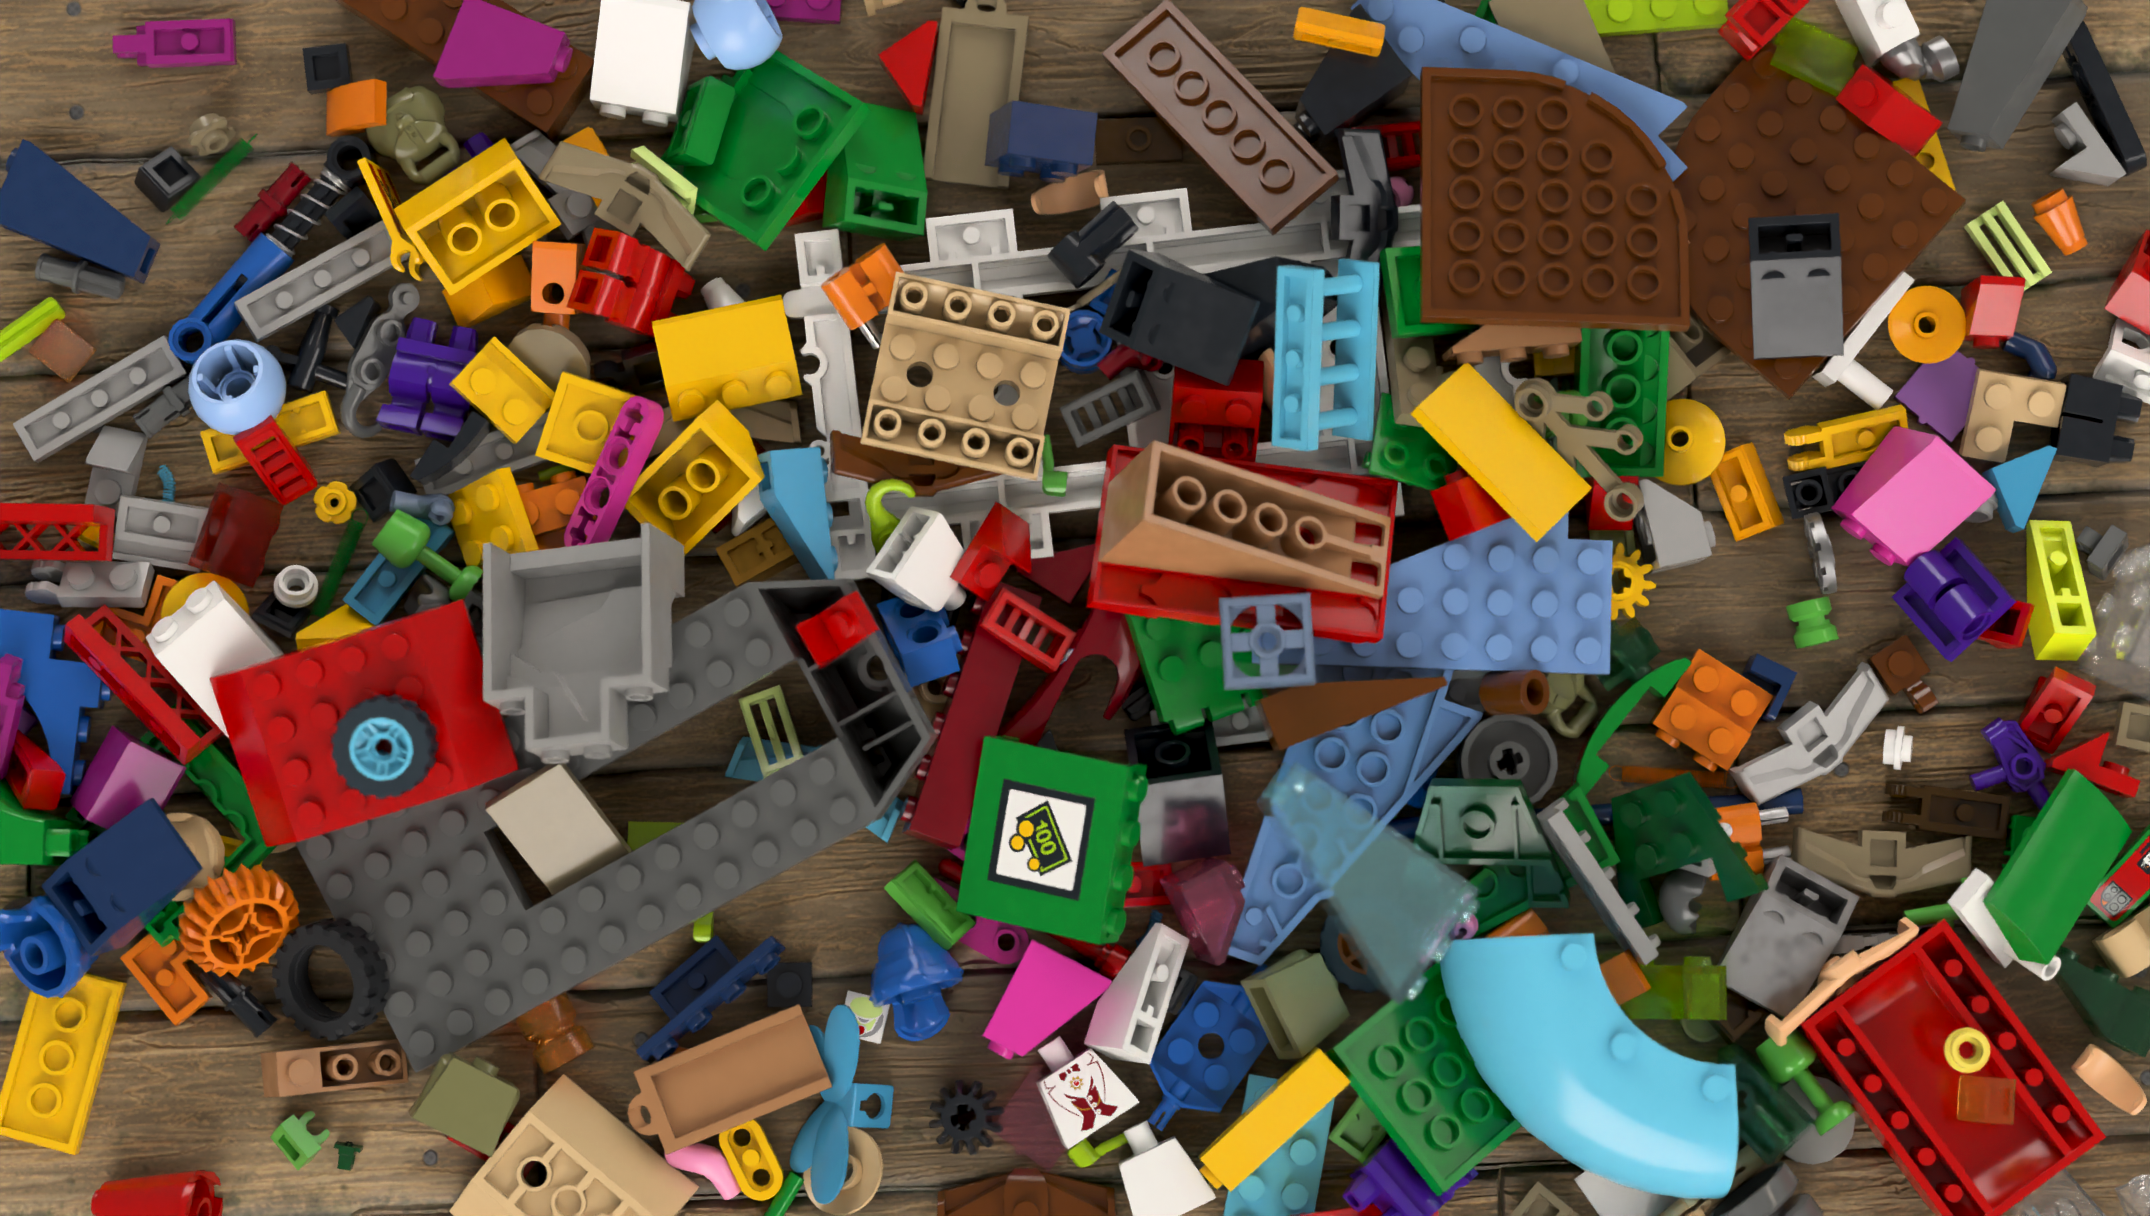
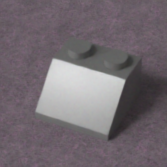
M1648 479L1638 481V487L1644 497V505L1641 511L1634 517V523L1644 563L1652 564L1653 566L1647 575L1696 564L1712 555L1710 547L1716 546L1715 535L1711 522L1703 521L1701 511Z

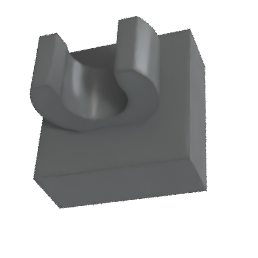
M2114 525L2110 526L2104 536L2086 526L2076 539V542L2079 543L2077 548L2089 555L2087 559L2089 573L2102 581L2107 578L2129 547L2127 533Z

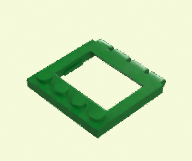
M176 703L171 708L176 709ZM181 718L199 738L207 733L195 719ZM150 730L140 739L164 754L166 752L173 760L182 764ZM214 742L185 765L187 769L184 773L245 839L229 857L225 856L223 870L225 868L234 873L241 864L251 870L254 866L260 864L278 845L266 847L240 769L224 750ZM74 807L65 815L68 820L79 823V830H94L98 832V836L107 830L86 820ZM170 901L144 927L161 947L167 946L174 939L180 941L178 916L185 912L183 901Z

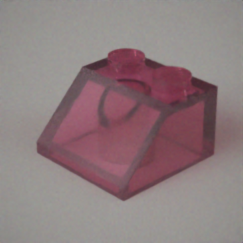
M1211 857L1201 858L1159 880L1186 938L1190 939L1189 944L1195 957L1218 966L1226 961L1246 902L1240 891L1245 888V884L1234 864L1229 866L1227 861Z

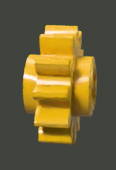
M1623 543L1616 544L1613 549L1612 575H1614V571L1618 572L1619 579L1625 581L1626 586L1620 588L1618 594L1613 593L1612 586L1611 622L1617 618L1618 610H1622L1623 615L1628 619L1635 617V610L1632 604L1635 603L1637 606L1647 607L1650 603L1642 595V591H1649L1656 587L1654 582L1645 581L1643 576L1652 570V564H1644L1639 567L1636 562L1640 558L1641 551L1638 549L1628 557L1624 556L1625 549Z

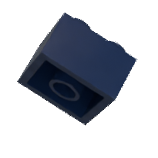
M1012 100L990 114L985 166L997 167V173L1004 176L1022 177L1024 172L1040 174L1039 179L1041 181L1064 183L1067 177H1076L1079 172L1093 165L1098 113Z

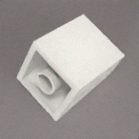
M601 0L590 91V101L594 108L600 109V115L613 119H625L626 114L643 116L642 122L660 127H667L669 121L677 122L685 98L695 44L690 25L697 21L690 2L679 0Z
M215 580L205 588H199L188 597L185 605L173 615L158 621L151 633L146 636L155 657L228 738L229 736L209 678L284 654L277 643Z

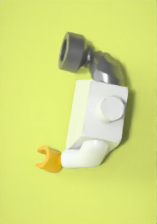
M1835 0L1868 67L1882 62L1884 67L1901 79L1906 77L1913 81L1932 78L1939 82H1944L1959 74L1957 58L1949 43L1942 36H1937L1923 43L1920 48L1916 40L1920 32L1905 0Z

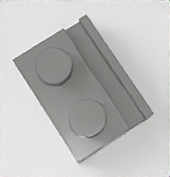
M122 494L119 502L112 559L130 562H151L155 566L200 573L211 508Z

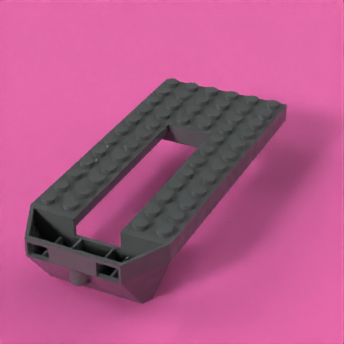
M853 579L749 582L672 624V667L669 668V692L653 693V699L647 701L627 700L628 749L611 751V757L604 759L585 758L584 754L569 756V761L565 764L580 781L793 661H797L838 738L535 906L494 831V828L498 825L485 810L486 802L549 764L542 762V757L525 750V714L511 715L504 719L520 769L465 791L295 842L335 920L342 918L351 921V926L353 927L360 926L367 932L366 937L370 941L375 940L378 944L380 959H385L388 971L384 972L385 979L389 980V991L384 995V999L387 1002L383 1012L415 1073L433 1066L442 1055L462 1050L884 816L938 736L904 675L898 658L893 654L881 630H878L820 669L795 626L820 614L838 600L854 591L859 593L869 610ZM876 656H879L883 661L884 670L888 675L886 680H878L871 674L870 663ZM873 738L874 741L868 744L867 741ZM879 749L885 760L879 763L872 750Z

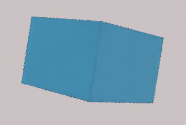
M2048 445L1982 473L1984 479L1997 489L1995 491L1996 498L1998 499L1997 511L2005 530L2016 533L2025 528L2057 448Z

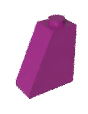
M463 0L433 77L441 86L446 88L551 83L555 81L558 71L562 73L566 71L572 57L573 48L569 47L570 40L563 31L482 0Z

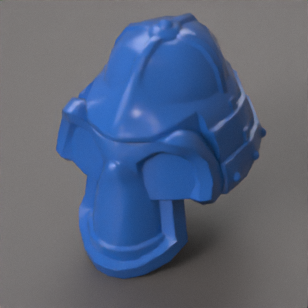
M46 893L44 896L32 898L31 902L22 908L0 910V952L4 951V958L9 962V966L19 980L36 994L46 998H63L68 991L77 985L79 980L91 968V965L99 958V955L89 956L68 921L60 914Z
M899 922L897 926L881 936L878 945V962L872 972L871 996L869 1000L872 1001L874 1007L880 1008L887 1004L893 1005L894 1029L899 1037L908 1041L924 1040L937 1034L948 1022L951 1013L941 995V989L951 988L963 981L962 974L964 970L960 968L949 952L934 942L918 924L907 925Z

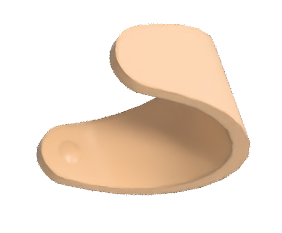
M1104 170L1079 173L1076 177H1067L1064 183H1050L1037 189L1031 194L1033 210L1037 214L1055 215L1099 206L1100 198L1109 197Z
M2089 1044L2071 1067L2075 1074L2088 1086L2128 1114H2138L2147 1103L2144 1091L2132 1075L2110 1054L2094 1044Z

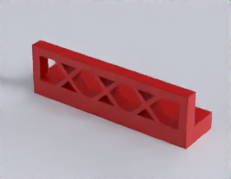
M0 503V535L9 525H14L24 536L12 550H7L0 542V560L112 562L115 509L95 504ZM26 525L36 526L30 531ZM49 526H55L64 538L51 551H47L37 538ZM66 526L75 527L71 531H69ZM89 526H100L98 551H86L77 540ZM31 545L35 550L26 549ZM69 546H71L75 551H65V550H66Z
M105 604L86 619L78 614L66 623L64 642L184 766L224 734L155 655ZM102 621L116 633V646H110L94 629ZM121 639H122L129 647H122V646H121ZM121 656L139 657L146 664V677H140ZM151 670H152L159 678H151ZM151 687L169 688L176 695V709L170 708ZM182 702H183L189 709H181V704H182ZM181 718L199 719L210 731L199 738Z

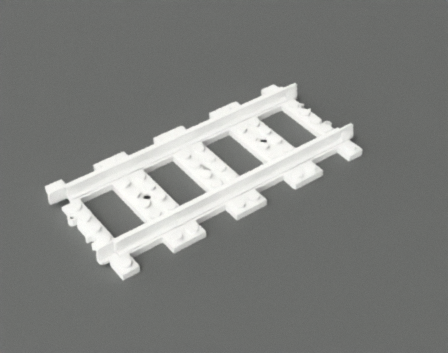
M1344 169L1336 170L1339 181L1273 236L1261 223L1192 231L1187 188L1100 198L1101 211L1114 201L1127 212L1139 229L1121 248L1105 260L1106 264L1079 289H1076L1047 257L1054 247L1026 251L1017 250L1013 208L926 218L930 262L900 265V267L906 274L1021 299L1023 297L1091 290L1104 281L1111 268L1116 271L1122 268L1129 249L1160 253L1201 274L1279 256L1323 266L1333 277H1338L1339 259L1346 258L1349 241L1331 240V196L1349 195ZM1420 204L1398 207V231L1395 233L1392 248L1420 246ZM832 229L798 233L794 235L801 290L787 292L783 297V304L788 318H804L807 342L800 351L802 356L811 355L820 360L818 371L811 375L806 374L803 378L812 387L817 430L827 438V442L816 440L809 446V448H824L825 452L821 458H824L826 462L829 460L827 465L828 479L826 484H824L826 502L848 501L850 515L833 517L832 526L829 528L831 546L835 547L838 555V567L834 572L835 579H853L854 581L872 579L865 573L876 557V550L871 540L870 517L865 506L866 495L870 490L868 482L836 475L831 470L830 433L832 430L862 437L851 331L821 288L823 282L843 269L839 230ZM885 307L878 313L886 314L888 311V307ZM1337 307L1323 317V323L1336 321ZM1379 307L1373 439L1380 394L1382 392L1390 394ZM1333 340L1322 341L1321 368L1335 366V355L1330 351V344ZM1500 356L1483 358L1484 363L1475 365L1473 368L1516 410L1515 392L1519 385L1527 380V378L1516 379L1512 377L1509 372L1510 363H1501ZM1174 365L1172 371L1166 375L1160 374L1158 371L1148 372L1144 370L1161 405V410L1127 425L1130 447L1146 448L1153 440L1168 445ZM1127 367L1120 373L1121 378L1142 369ZM1134 384L1128 386L1127 388L1136 408L1143 407ZM1334 384L1320 386V412L1333 410ZM1000 385L994 398L1003 406H1011L1018 401V394L1012 386ZM1333 428L1319 430L1317 450L1303 451L1272 446V442L1257 443L1255 462L1390 479L1380 475H1370L1369 469L1362 468V461L1366 451H1372L1373 440L1366 441L1333 436ZM1041 456L1036 481L1003 474L938 491L934 497L909 498L903 492L890 491L883 495L881 502L887 511L900 520L910 506L940 512L949 526L961 524L964 551L970 545L995 502H998L1029 523L1031 559L1054 557L1049 514L1101 508L1100 503L1106 461L1054 467V471L1068 472L1065 497L1048 496L1043 492V461ZM1401 482L1398 483L1395 517L1404 516L1405 514Z

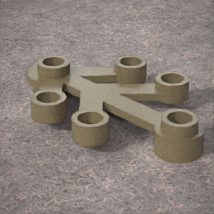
M1530 378L1520 384L1515 392V408L1518 414L1527 420L1530 426L1544 440H1546L1547 425L1557 436V453L1575 471L1577 459L1607 492L1604 507L1611 518L1620 522L1633 519L1644 505L1642 491L1635 484L1622 482L1591 446L1615 449L1620 454L1630 455L1642 445L1643 435L1640 429L1631 424L1622 426L1618 431L1572 425L1561 414H1585L1591 421L1603 420L1613 409L1611 397L1603 391H1595L1588 397L1560 394L1555 391L1549 382L1540 378ZM1533 393L1542 399L1543 404H1539L1534 400ZM1592 401H1598L1603 406V412L1595 410ZM1622 434L1629 435L1633 440V445L1626 444L1622 439ZM1622 493L1629 496L1633 504L1625 502Z

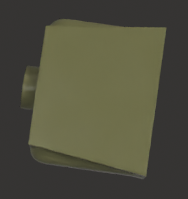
M1303 949L1293 951L1269 968L1240 981L1278 1059L1303 1058L1330 1033L1338 1029L1340 1024L1350 1016L1338 991L1337 980L1328 971L1320 953L1309 954L1308 951Z
M450 1052L439 1058L422 1092L408 1112L411 1118L492 1157L498 1139L519 1101L520 1091L512 1082L497 1075L500 1068L477 1056L472 1063Z

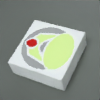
M848 990L844 1005L849 1007L856 1017L860 1039L881 1044L891 1004L883 1005L880 1008L874 1007L872 1001L869 1000L870 995Z

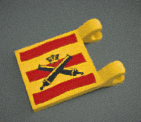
M365 157L358 160L357 163L392 239L390 254L392 266L402 273L405 272V268L401 264V258L405 253L410 252V274L416 280L423 281V277L419 273V267L426 260L403 229L393 210L401 205L402 201L389 172Z

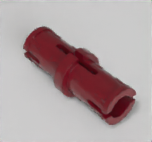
M291 161L286 170L268 190L263 188L257 194L260 199L234 225V228L244 237L247 236V239L252 243L260 233L264 234L279 216L284 218L288 214L287 207L313 179Z

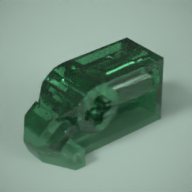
M1731 1043L1718 1050L1717 1064L1735 1065L1737 1093L1745 1091L1748 1095L1744 1100L1748 1108H1738V1135L1767 1165L1777 1163L1815 1125V1120L1779 1083L1775 1082L1768 1075L1767 1071L1755 1060L1756 1057L1750 1051L1737 1043Z

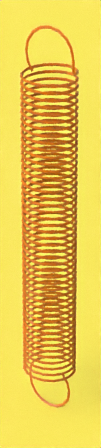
M1624 765L1621 767L1623 782H1630L1631 777L1632 783H1640L1642 778L1643 783L1649 784L1651 778V783L1653 779L1655 784L1659 782V777L1661 782V779L1664 781L1668 777H1675L1676 772L1677 776L1685 772H1691L1698 784L1700 780V787H1710L1711 782V787L1713 783L1714 788H1721L1722 783L1723 788L1724 772L1716 771L1714 776L1713 772H1706V770L1704 773V770H1696L1695 772V770L1685 769L1684 772V769H1676L1675 771V768L1674 770L1673 768H1665L1664 771V767L1663 769L1657 767L1653 769V767L1645 766V770L1644 766L1643 768L1642 766H1634L1633 769V765L1632 767L1625 765V770ZM1725 772V773H1726V778H1725L1724 788L1726 787L1727 773H1729V772Z

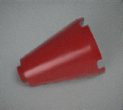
M205 1170L106 1181L100 1189L94 1192L91 1201V1211L95 1216H222L223 1198L215 1197L214 1185L221 1186V1183L214 1172Z

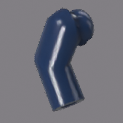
M2015 331L2013 337L2003 343V351L2027 361L2031 369L2028 377L2050 381L2056 378L2057 366L2043 343Z

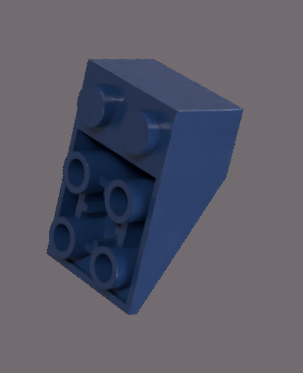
M150 798L68 858L41 887L60 914L68 921L89 956L93 957L125 947L203 867L155 799Z

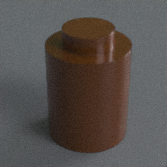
M1539 670L1490 671L1483 677L1479 687L1481 704L1485 711L1491 715L1539 714L1546 708L1550 696L1548 681Z

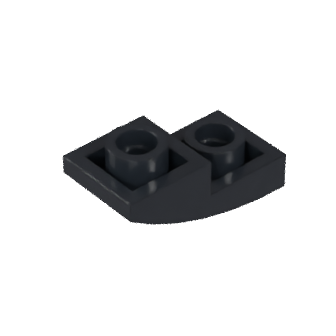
M1868 460L1830 469L1822 467L1782 477L1792 520L1804 518V515L1819 512V514L1833 512L1832 506Z

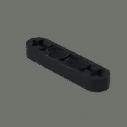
M2082 21L2062 54L2101 138L2127 173L2124 176H2128L2146 168V154L2085 22Z

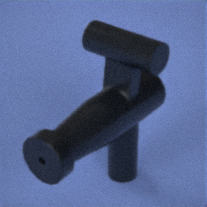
M324 305L313 311L315 315L300 343L296 356L281 353L280 349L275 345H269L265 348L277 359L279 364L293 366L287 381L288 386L303 392L312 393L315 382L319 381L346 390L348 373L322 364L326 353L332 319L339 315L340 311L338 309Z

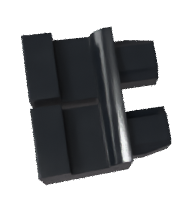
M2073 373L2063 377L2060 382L2066 384L2067 388L2058 428L2052 427L2049 445L2057 448L2052 461L2078 462L2097 468L2107 463L2126 464L2131 462L2135 446L2134 439L2114 435L2116 421L2131 424L2137 423L2141 414L2143 400L2130 394L2122 393L2123 385Z

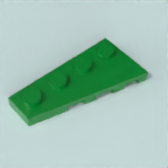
M1579 782L1575 783L1559 797H1564L1569 804L1563 813L1577 833L1582 830L1588 832L1591 839L1585 845L1601 869L1621 862ZM1548 841L1569 889L1576 885L1577 882ZM1482 865L1442 900L1446 913L1450 914L1458 910H1466L1473 913L1479 925L1477 933L1472 937L1474 938L1532 908L1528 904L1526 867L1516 865Z

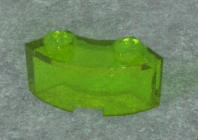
M1684 957V965H1654V959L1647 965L1638 963L1651 988L1619 1005L1629 1019L1727 1020L1726 966H1711V957Z

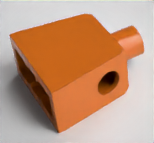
M533 241L531 312L544 313L543 325L552 327L553 324L569 330L570 314L583 313L567 308L579 270L586 271L587 268L581 265L587 250L584 243ZM556 284H559L564 290V298L561 302H557L552 296V290Z

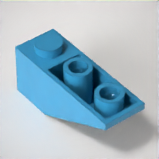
M820 447L771 450L757 455L765 478L758 483L760 501L811 580L835 579L834 572L838 567V555L835 547L831 546L829 528L833 523V511L830 503L826 502L824 484H826L828 479V467L826 460L821 458Z

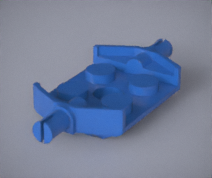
M1264 963L1261 966L1258 965L1252 975L1265 970L1267 965ZM1203 980L1156 1046L1149 1065L1164 1094L1161 1096L1163 1100L1147 1121L1154 1125L1162 1113L1165 1112L1156 1125V1128L1162 1132L1175 1112L1181 1108L1220 1113L1223 1105L1268 1044L1269 1039L1242 984L1234 985ZM1207 1033L1218 1034L1224 1043L1222 1053L1213 1059L1203 1057L1198 1049L1200 1038Z

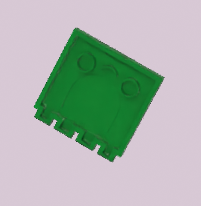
M777 50L762 64L750 69L732 70L736 73L732 78L723 74L719 79L734 87L735 96L712 165H670L666 163L669 147L660 157L662 161L698 188L696 207L764 251L768 249L871 112L859 99Z
M1125 614L1159 722L1168 721L1171 731L1175 736L1205 724L1201 711L1202 708H1204L1208 720L1214 722L1244 710L1242 693L1249 707L1256 706L1254 701L1264 698L1261 692L1263 688L1224 690L1220 625L1213 626L1160 616L1154 619ZM1237 626L1230 627L1231 633H1248L1253 630ZM1252 651L1232 652L1233 662L1243 673L1250 677H1260V664H1252ZM1278 665L1279 675H1289L1299 665Z

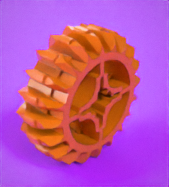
M241 864L234 873L224 868L222 876L217 879L207 876L208 885L204 888H193L195 899L183 901L185 912L178 916L180 926L178 930L180 934L179 939L188 957L205 972L213 971L219 977L228 971L237 977L242 969L245 968L254 973L256 965L261 962L270 965V956L276 953L279 947L283 946L284 938L288 934L293 933V929L300 926L297 916L300 912L298 902L289 884L284 882L273 870L266 871L259 864L251 870Z

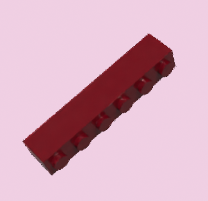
M1002 582L998 584L988 602L975 594L973 596L969 612L975 614L970 630L963 629L959 638L962 651L956 653L961 655L959 661L960 671L947 675L941 695L947 696L942 713L936 711L931 721V725L938 737L931 745L928 755L925 754L914 771L913 778L918 779L919 783L915 795H907L899 820L905 821L902 833L949 850L960 846L974 803L984 736L997 735L1022 660L1021 655L983 629L980 624L1002 587L1039 609L1042 600L1040 596ZM1006 604L996 621L1002 627L1013 610L1010 605ZM1022 614L1019 616L1011 633L1016 636L1018 635L1027 619ZM1031 631L1025 639L1026 642H1028Z

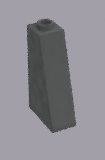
M2082 0L1986 1L1947 128L1960 141V146L1976 152H1985L1986 147L2004 148L2085 18L2088 7Z

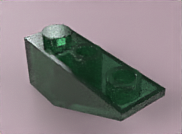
M2060 946L2055 956L2060 958L2061 966L2053 978L2092 1034L2132 1056L2145 1058L2150 1049V991L2137 985L2131 991L2117 983L2119 975L2099 965H2095L2093 970L2077 962L2080 955L2066 947Z

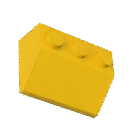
M506 138L498 141L393 209L403 229L450 296L532 244L533 241L540 239L561 225L558 217Z
M782 295L652 321L673 422L698 417L716 400L727 410H733L803 395Z
M716 400L638 477L624 508L640 524L650 523L683 544L685 556L765 478L749 431Z

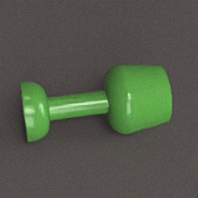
M397 509L371 545L396 568H408L417 560L452 585L449 589V597L452 602L465 599L483 574V569L474 565L465 567L463 571L458 569L426 546L431 538V530L426 523Z
M1797 1029L1787 1036L1784 1046H1778L1770 1037L1755 1049L1761 1063L1773 1081L1786 1083L1794 1079L1818 1110L1820 1115L1815 1119V1128L1820 1136L1827 1133L1856 1111L1855 1107L1848 1101L1840 1100L1834 1103L1809 1071L1808 1067L1816 1058V1051L1812 1044Z

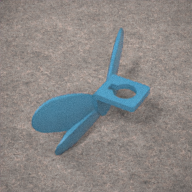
M837 1005L832 1009L827 1021L825 1035L817 1026H809L833 1087L820 1092L824 1102L814 1111L800 1130L790 1155V1166L794 1172L803 1173L811 1167L812 1193L814 1199L820 1204L832 1202L843 1186L849 1157L848 1127L887 1129L891 1123L893 1086L852 1083L859 1057L860 1034L856 1017L853 1011L846 1005ZM876 1093L881 1100V1108L878 1115L870 1119L865 1111L860 1110L861 1100L866 1101L871 1094Z

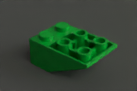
M864 103L871 112L828 168L822 227L896 241L923 236L928 191L916 113Z

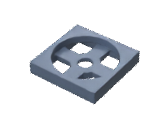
M1310 593L1219 598L1224 690L1316 684ZM1274 605L1281 606L1293 613L1302 624L1303 629L1282 630L1275 622ZM1256 606L1257 626L1252 632L1231 633L1230 627L1237 616L1244 610ZM1263 633L1273 634L1276 638L1274 648L1270 650L1263 649L1258 642L1260 635ZM1304 648L1305 655L1300 665L1289 675H1279L1278 655L1284 649ZM1253 651L1259 657L1260 677H1250L1243 673L1233 662L1232 652Z

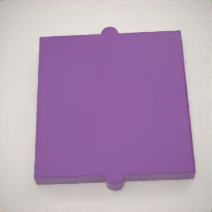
M1957 350L1952 356L1941 362L1932 364L1922 363L1894 396V399L1917 417L1919 425L1926 424L1945 441L1951 443L1965 426L1978 368L1975 365V359L1973 357L1966 358Z

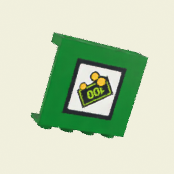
M1005 735L984 736L956 911L1098 945L1118 942L1119 935L1122 934L1126 924V912L1123 910L1125 896L1131 887L1134 876L1133 867L1131 866L1133 848L1137 845L1141 834V825L1138 818L1141 802L1145 799L1148 791V780L1145 777L1147 765H1124L1020 743V738Z

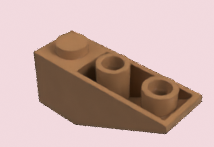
M1484 325L1452 346L1442 355L1443 361L1457 360V366L1461 367L1464 363H1469L1471 366L1484 363L1483 358L1500 356L1501 363L1518 362L1527 359L1526 354L1542 352L1544 359L1561 358L1570 355L1569 350L1582 342L1581 328Z
M398 1039L261 1053L264 1097H284L408 1082L406 1054Z

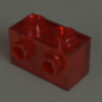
M219 482L188 565L254 588L257 577L264 569L265 555L271 539L279 528L280 515L284 505Z

